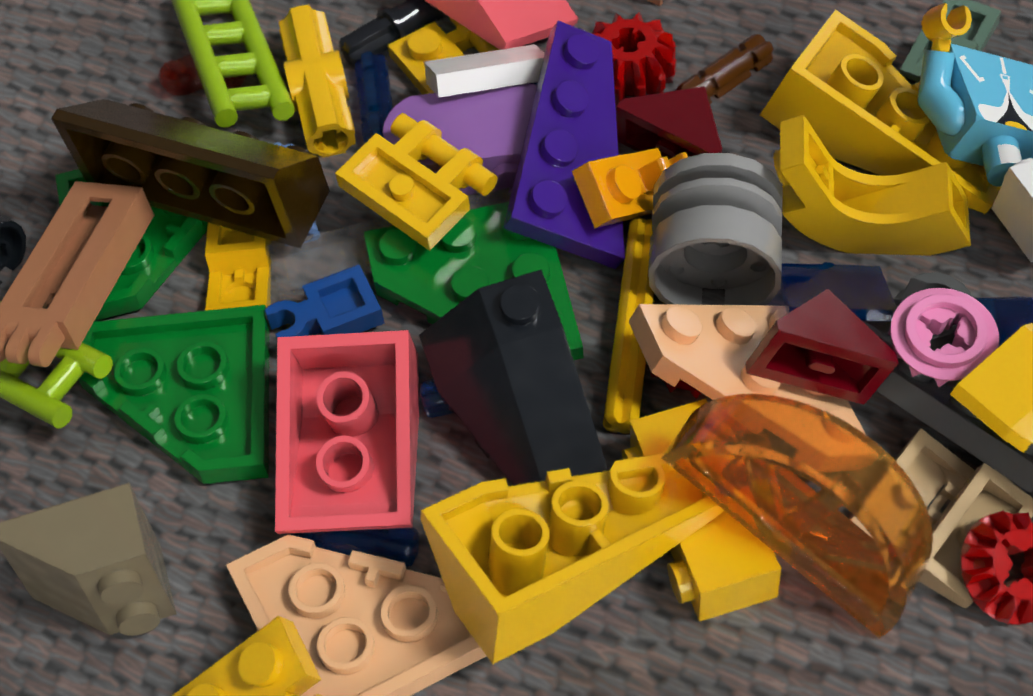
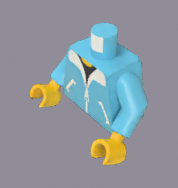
M943 3L927 11L921 22L925 36L932 41L931 50H925L918 91V105L936 127L944 152L952 159L984 166L987 181L991 185L1001 187L1009 167L1021 160L1033 158V65L952 44V38L961 36L969 30L972 21L971 12L967 6L962 5L952 9L946 20L947 3Z

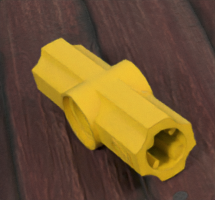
M309 4L290 8L288 15L279 21V32L284 54L287 57V61L283 62L289 91L295 112L299 111L307 150L322 158L345 153L350 146L356 144V133L350 108L347 105V100H350L339 50L334 51L325 12L316 11Z

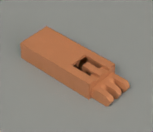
M75 181L0 302V362L7 359L10 363L26 364L29 360L32 366L48 367L60 347L79 349L154 217L142 187ZM90 201L106 202L110 204L108 205V207L94 206L91 204Z

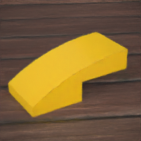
M208 223L205 257L209 269L205 311L265 305L266 308L270 306L271 240Z

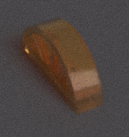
M737 394L714 399L693 411L662 456V459L879 639L887 634L897 624L928 565L933 545L929 513L916 486L902 467L875 441L846 421L812 405L793 399L765 394ZM793 472L810 480L822 489L816 492ZM845 506L851 511L872 538L838 509Z

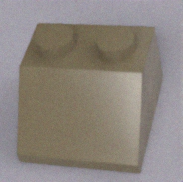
M130 483L0 522V550L33 599L108 635L118 632L128 636L145 634L155 629L159 625L160 619L176 614L161 546Z

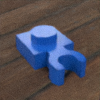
M360 264L303 285L304 301L299 303L290 300L278 301L265 309L271 329L279 328L285 324H292L290 328L276 333V338L309 336L321 333V335L361 333L384 324L382 309Z

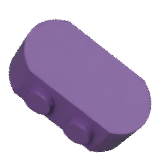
M527 83L440 98L435 93L408 96L400 101L388 114L383 127V136L393 145L400 140L390 130L394 119L401 113L407 114L417 122L426 120L440 129L442 139L458 150L468 148L482 158L483 166L498 177L497 183L491 192L495 191L501 195H511L537 85ZM428 158L418 160V162L434 173H437L442 168ZM469 186L459 189L466 195L479 194Z

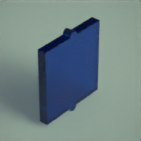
M824 262L822 264L782 263L781 293L787 314L826 289H829L862 321L891 322L897 307L880 266L835 265L831 262Z

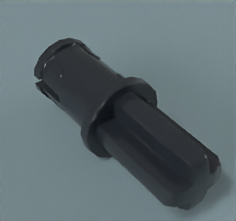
M406 0L391 9L383 7L377 11V18L342 37L339 41V48L349 64L360 66L387 50L388 44L434 21L442 20L444 17L442 14L444 13L425 0Z

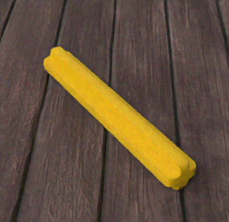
M641 217L634 218L629 223L603 418L604 428L611 433L630 434V421L638 419L640 416L646 359L628 321L639 304H653L654 292L649 286L648 275L650 237L653 234L652 219L645 220Z

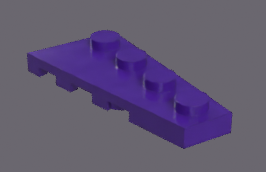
M558 20L549 34L503 228L616 269L625 260L623 221L594 228L572 174L574 169L589 161L619 155L612 41Z

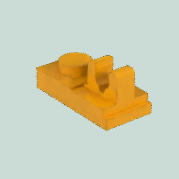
M659 148L589 161L574 169L572 174L594 228L652 214L655 183L665 169L680 159L688 158L687 153H680L668 160L667 156L662 157Z

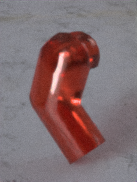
M191 54L177 60L167 61L159 70L160 84L172 95L184 96L203 89ZM246 76L224 78L227 88H239Z

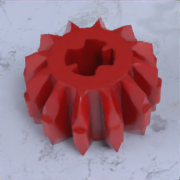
M639 12L632 19H623L616 13L611 24L595 22L592 34L612 41L616 106L622 99H625V96H644L646 91L650 95L663 93L666 83H673V76L676 74V45L673 41V35L664 32V29H662L660 20H652L645 23Z

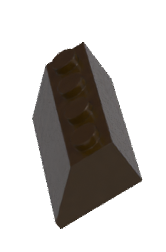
M107 99L58 108L51 117L86 182L142 187L152 207L301 249L330 192L319 157L299 146L290 145L282 147L260 141L255 136L243 131L230 133L208 127L194 118L182 117L178 119L156 113L138 103L126 105Z

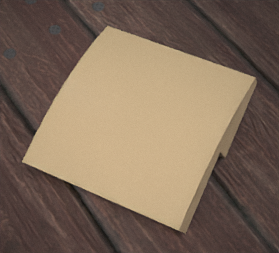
M920 428L910 438L840 532L955 604L967 608L972 604L973 599L968 593L962 577L960 559L962 545L968 531L981 518L1003 510L1013 514L1029 513L1030 518H1032L1033 498L986 463H983L976 470L972 469ZM944 485L943 489L940 491V493L937 495V497H936V498L934 499V501L931 503V505H930L929 508L926 510V512L923 514V516L920 518V520L917 522V524L915 525V527L912 529V531L909 533V535L906 537V539L903 540V539L905 538V536L907 535V533L910 531V529L913 527V525L916 523V521L919 519V517L922 515V513L925 511V509L927 508V506L930 504V502L933 500V498L936 496V494L939 492V490H940V489L942 488V486ZM947 499H950L951 502L941 514L939 510ZM930 523L934 524L923 538L921 535Z

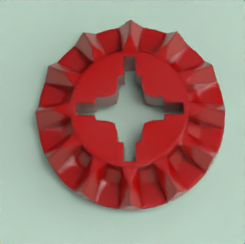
M1004 510L987 515L971 527L962 545L960 564L965 586L977 606L993 619L1012 625L1033 622V523L1031 522L1029 513H1007ZM1023 552L1025 554L1023 557L1025 561L1021 565L1020 570L1024 577L1003 583L1009 577L1008 571L1013 565L1009 556Z

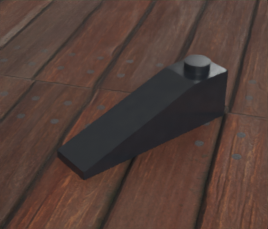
M542 270L478 288L419 334L439 397L451 412L457 414L475 437V443L487 458L493 460L512 486L545 481L546 472L569 468L571 476L608 470L567 338Z

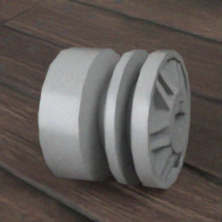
M703 153L680 159L661 173L653 190V234L650 237L648 266L649 286L660 301L665 304L702 305L703 288L725 289V305H766L772 301L781 289L783 187L774 172L754 159L736 154Z

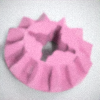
M930 288L908 296L895 310L888 332L893 342V351L897 353V358H902L909 365L911 376L923 374L933 378L938 387L948 381H961L999 347L998 327L987 308L970 295L948 288ZM953 324L957 325L952 345L947 343L941 349L937 348L935 351L930 348L933 334L939 335L945 329L949 330Z

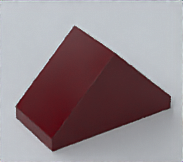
M705 86L625 98L616 106L618 142L637 152L659 148L662 157L667 156L668 160L683 152H686L688 157L703 153H722L723 148Z
M826 289L778 319L749 357L745 366L746 373L865 405L899 362L897 353L829 289Z

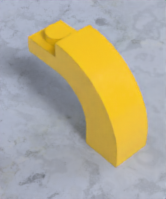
M804 115L780 122V149L774 151L773 158L777 176L783 187L782 214L790 224L810 239L829 248L854 254L931 256L971 246L968 198L947 162L898 175L878 176L863 174L838 163L829 154Z

